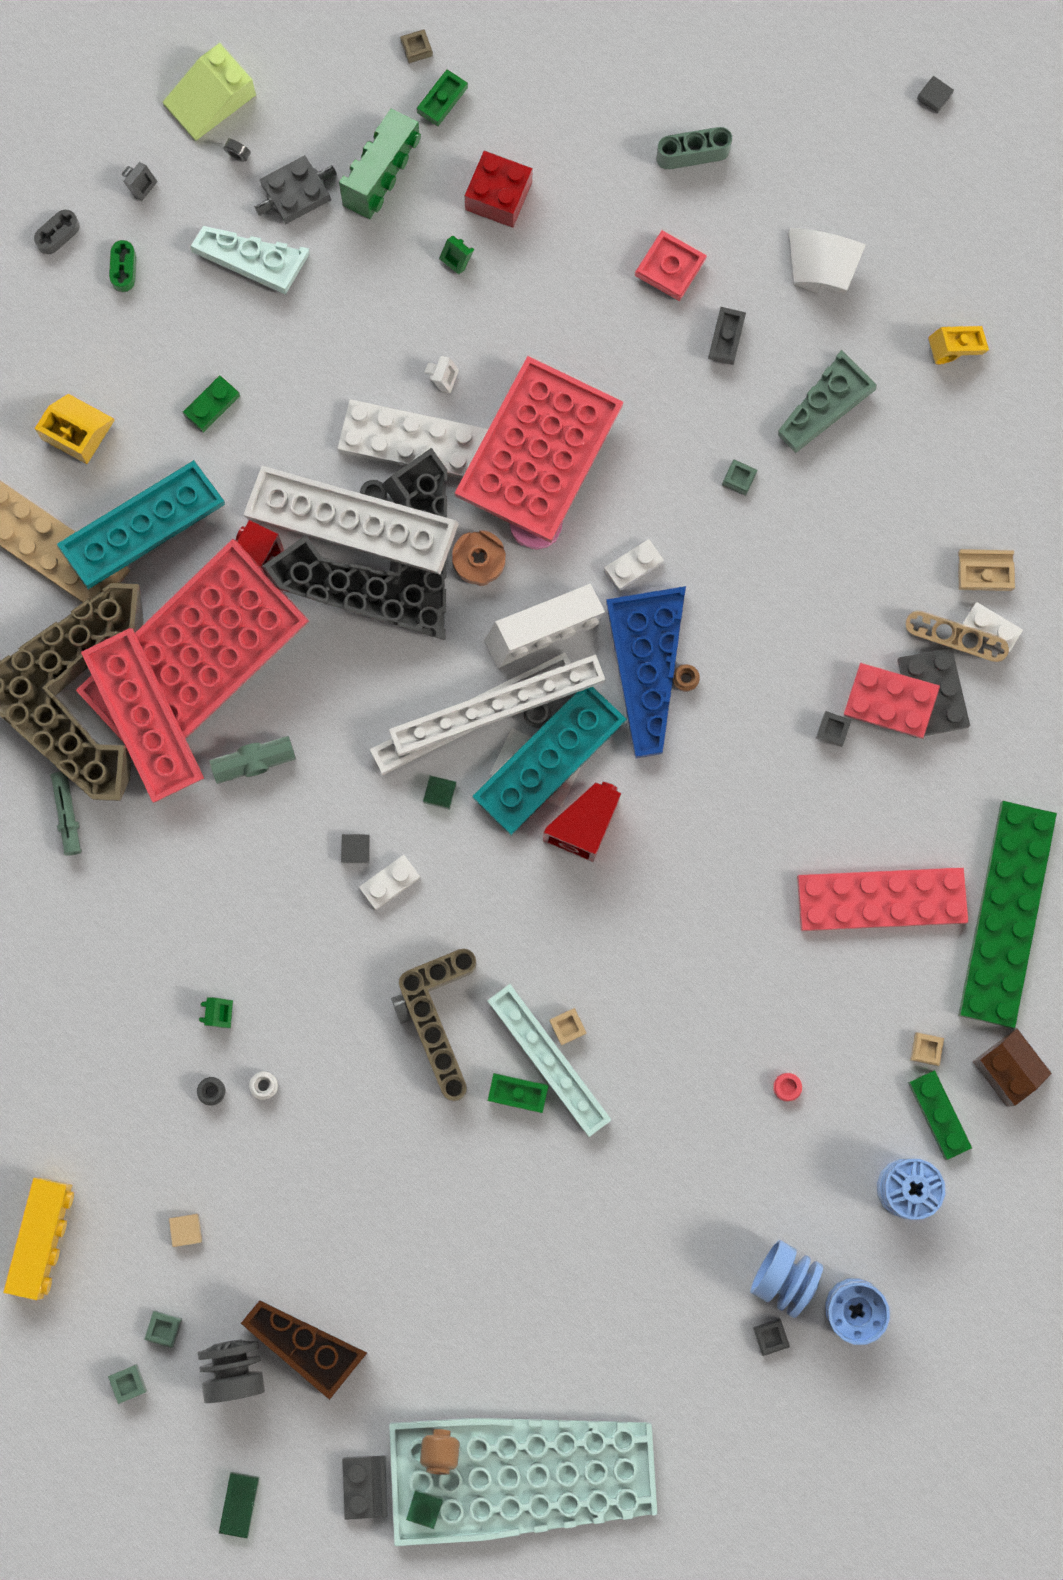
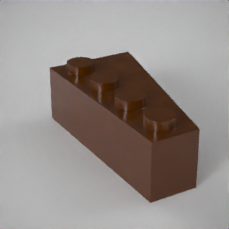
M261 1300L258 1301L240 1323L329 1400L367 1354V1352Z

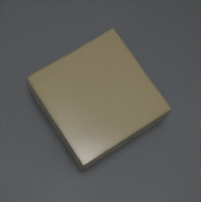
M425 29L400 36L408 63L433 56Z

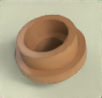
M684 664L675 669L673 684L677 689L689 692L698 686L700 675L695 667ZM682 675H689L691 681L684 683L681 680Z

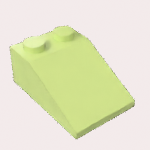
M218 43L195 62L165 98L163 105L190 136L197 141L255 97L256 93L252 78L221 43Z

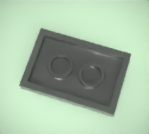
M952 648L898 658L897 661L901 675L940 686L925 736L970 727Z

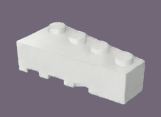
M588 584L495 621L484 642L499 669L560 639H567L583 628L585 630L594 628L600 623L599 620L605 611L592 585Z

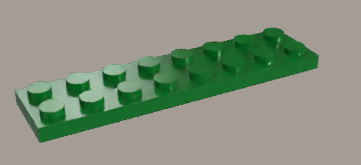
M1007 801L1000 803L958 1016L1012 1029L1016 1027L1057 813Z

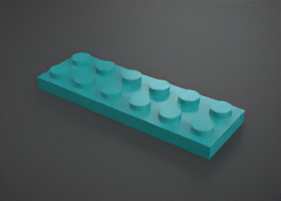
M195 460L60 541L57 543V547L89 590L223 507L225 501Z
M594 687L577 692L472 798L512 836L627 719Z

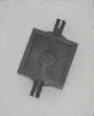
M304 155L259 179L261 186L266 192L267 200L257 204L254 208L259 216L273 209L281 216L284 223L288 224L331 201L330 194L324 186V181L336 176V170L333 168V165H330L318 172Z

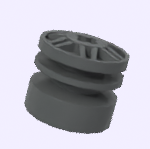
M242 1339L213 1344L211 1347L197 1352L198 1360L212 1359V1363L200 1366V1372H214V1378L202 1383L204 1403L237 1400L265 1392L263 1373L260 1371H249L248 1367L261 1361L260 1356L247 1357L246 1353L259 1349L258 1341H244Z

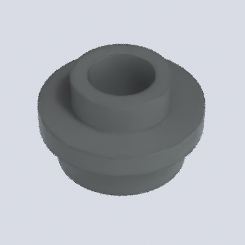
M205 1078L197 1087V1096L205 1105H217L225 1097V1086L218 1078ZM210 1086H214L217 1090L213 1097L207 1095V1089Z

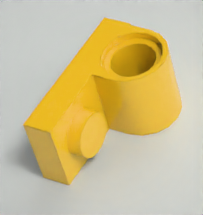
M982 326L940 327L928 337L934 362L937 365L950 363L962 355H983L989 351Z

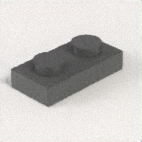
M720 307L708 359L734 365L746 312Z

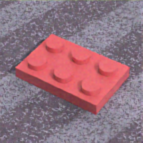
M860 663L844 716L924 739L940 686Z

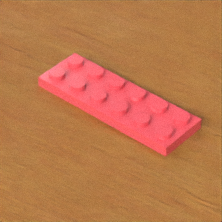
M133 628L124 630L82 651L81 654L152 802H157L204 779Z
M964 868L797 876L801 931L968 923Z

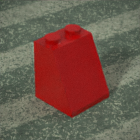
M595 782L545 828L543 841L594 862L622 793L618 792V788L608 782L599 784Z

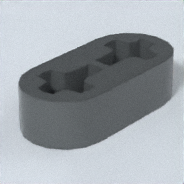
M66 209L61 210L36 231L34 242L40 252L43 254H53L76 235L80 225L74 212ZM62 221H70L72 225L68 227L63 225ZM44 237L51 238L52 242L48 244L43 242L42 239Z

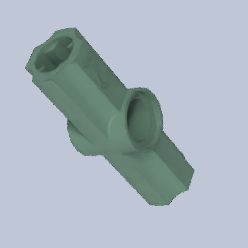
M286 736L263 744L251 743L240 747L235 753L209 761L215 781L219 784L241 776L252 777L268 771L270 767L296 760L290 738Z

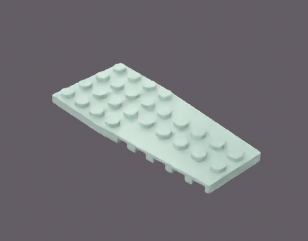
M463 1418L395 1422L389 1424L394 1546L485 1541L519 1536V1534L529 1532L539 1533L564 1527L566 1529L583 1524H599L610 1520H626L637 1516L651 1514L653 1516L657 1514L652 1425L649 1422ZM433 1429L451 1431L450 1436L460 1442L458 1465L455 1469L450 1470L449 1475L427 1473L426 1468L420 1464L422 1439L427 1435H433Z

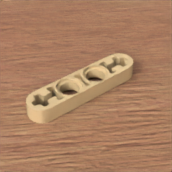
M920 610L911 612L906 619L907 630L915 636L993 662L1002 661L1008 655V643L1000 636ZM922 616V622L929 625L931 619L936 620L932 627V635L926 634L928 628L920 627L919 630L913 629L914 624L910 620ZM941 624H947L952 628V635L947 639H941L936 634V629ZM966 633H974L978 637V643L975 647L967 648L963 645L962 638ZM983 636L989 638L986 644L995 645L996 642H1000L1004 652L993 656L992 650L985 647L984 653L978 652L982 646Z

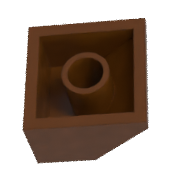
M1018 1028L1014 1029L972 1061L1006 1107L1016 1106L1036 1091L1052 1074Z

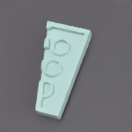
M206 226L202 227L191 245V252L285 295L310 255L309 248H290L285 243L276 242V244L262 242L261 238L253 236L243 238L237 236V233Z

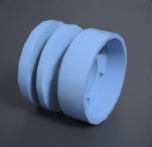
M898 1159L889 1163L881 1171L877 1181V1195L882 1206L892 1215L910 1220L925 1219L935 1214L942 1206L945 1197V1182L940 1171L927 1161L922 1159ZM910 1183L918 1184L919 1187L916 1188L917 1195L909 1194L908 1191L911 1189Z
M778 1240L763 1260L753 1280L750 1293L765 1302H770L776 1294H779L777 1309L783 1311L788 1306L787 1315L796 1318L813 1298L819 1285L823 1265L817 1261L810 1265L811 1258L807 1255H804L795 1264L797 1249L782 1240Z
M847 1278L838 1282L829 1291L825 1301V1315L831 1328L846 1342L854 1345H867L878 1340L887 1329L890 1320L889 1305L884 1295L868 1281L860 1278ZM858 1303H861L862 1313L860 1315L855 1313L851 1316L852 1312L849 1306L851 1304L856 1306Z

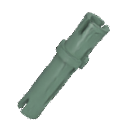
M56 772L51 774L50 778L52 780L59 820L57 831L61 833L64 855H77L82 853L77 831L80 826L79 822L75 820L69 780L64 773Z

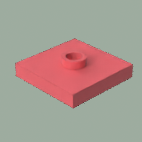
M661 230L635 271V276L680 301L704 264L707 255Z

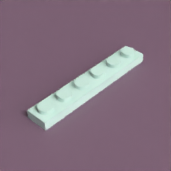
M511 984L487 1000L588 1137L611 1121V1118Z

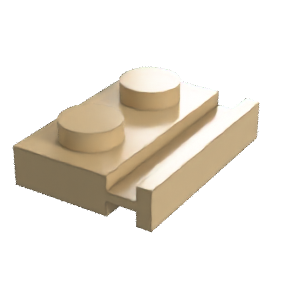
M960 549L958 552L959 590L1013 591L1015 589L1014 550Z

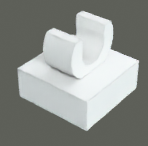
M440 356L438 364L428 363L424 373L431 375L429 379L435 383L441 392L451 393L459 369L450 357Z

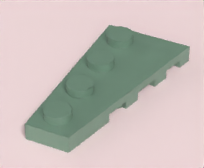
M841 349L835 361L830 367L826 368L821 379L815 386H812L803 402L795 408L778 430V436L797 453L876 390L877 384Z

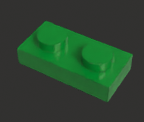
M446 69L418 105L417 113L438 127L468 89V82Z
M219 375L183 411V414L204 433L240 397V393Z
M493 1073L487 1101L543 1113L549 1085Z

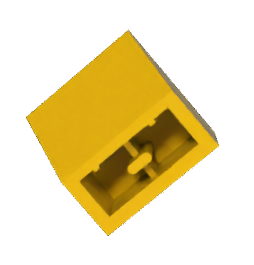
M67 394L47 407L34 429L41 440L88 464L115 419Z

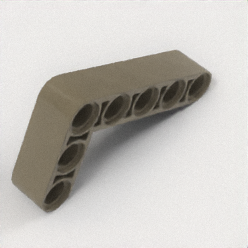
M464 948L407 970L399 978L400 990L441 1092L445 1098L454 1102L464 1098L467 1092V1085L429 991L474 972L477 965L476 957L472 951ZM462 955L469 956L472 960L471 966L465 970L459 969L456 966V960ZM442 966L445 968V977L441 980L432 979L430 971L433 967ZM414 976L419 979L420 985L415 991L405 989L404 983L408 977ZM421 1002L429 1004L430 1013L426 1017H418L415 1014L417 1004ZM436 1028L441 1032L440 1040L433 1044L427 1042L425 1039L427 1030ZM446 1054L451 1057L452 1062L448 1069L440 1070L437 1068L435 1062L439 1055ZM456 1080L462 1084V1092L458 1096H450L447 1093L446 1086L450 1081Z

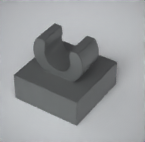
M141 162L134 169L127 166L121 173L122 176L126 177L123 181L133 196L140 201H143L158 182L147 165Z

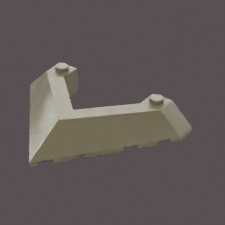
M110 583L93 599L86 600L70 611L71 614L60 622L56 621L20 646L17 652L0 660V716L91 799L121 801L130 780L132 758L126 746L99 744L56 696L88 668L81 654L82 651L124 630L133 628L134 632H136L143 626L144 619L139 584Z

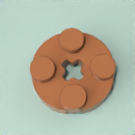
M481 530L473 533L468 532L462 535L455 543L452 563L457 575L470 584L485 586L489 582L496 580L503 572L506 553L501 540L493 533ZM474 553H485V562H479L478 564L474 562V557L472 556Z

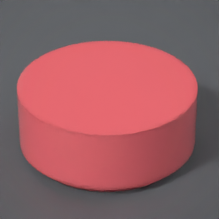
M784 1073L775 1079L773 1091L778 1099L786 1102L793 1101L800 1096L802 1083L796 1075Z

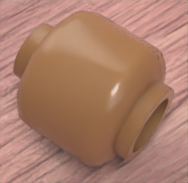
M433 1429V1435H427L422 1439L420 1464L426 1468L427 1473L449 1475L450 1470L457 1467L460 1442L450 1436L451 1431Z

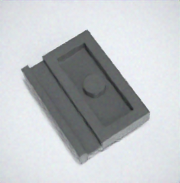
M385 1455L343 1457L345 1520L387 1517Z

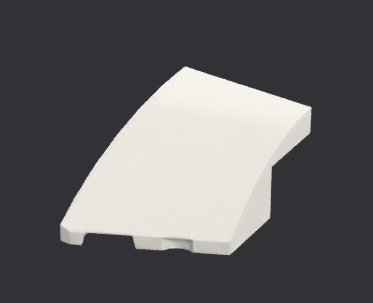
M790 228L788 237L790 238L793 285L818 294L820 287L824 286L846 295L866 244L827 232Z

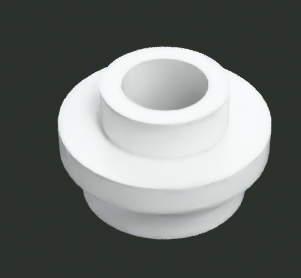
M265 1071L256 1073L250 1080V1092L255 1098L260 1100L272 1098L278 1089L276 1077ZM263 1080L269 1083V1088L266 1091L259 1089V1084Z

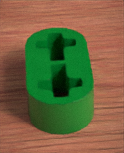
M119 240L111 247L109 278L115 290L128 292L135 284L136 252L130 242ZM126 249L128 254H125V260L122 262L119 254H122V250ZM121 270H124L127 277L123 283L118 281L121 278Z

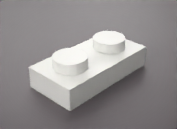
M648 539L604 567V571L620 592L662 565L664 559Z
M978 602L974 604L963 622L964 625L1002 637L1008 643L1009 652L1023 629ZM983 636V640L986 642L989 638ZM996 642L995 645H992L1000 651L1004 652V649L1001 648L1000 642Z
M402 855L359 888L374 909L377 910L419 880L420 876L405 855Z

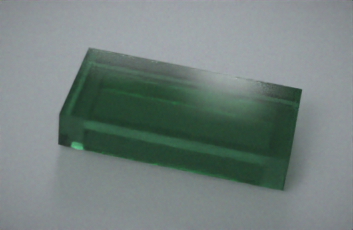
M236 1472L230 1473L219 1534L241 1538L249 1537L260 1477Z

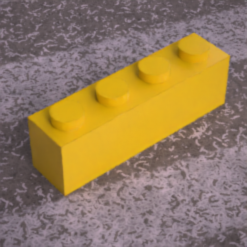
M41 1177L33 1178L3 1293L32 1300H40L44 1298V1295H48L52 1285V1278L49 1277L51 1267L57 1264L60 1249L56 1248L59 1237L64 1236L67 1227V1220H64L66 1209L71 1208L74 1200L71 1184Z

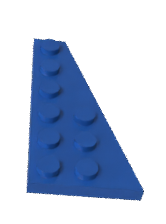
M686 586L606 599L635 759L663 753Z

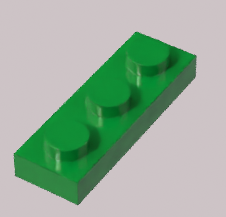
M931 1071L909 1081L908 1084L944 1159H951L972 1149L936 1071Z

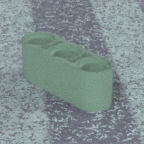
M715 127L665 136L658 143L657 164L663 169H676L724 160L730 153L732 134L727 128ZM715 142H722L724 146H718ZM695 146L699 150H691L689 147ZM669 150L672 151L674 154L667 155L664 153V151Z

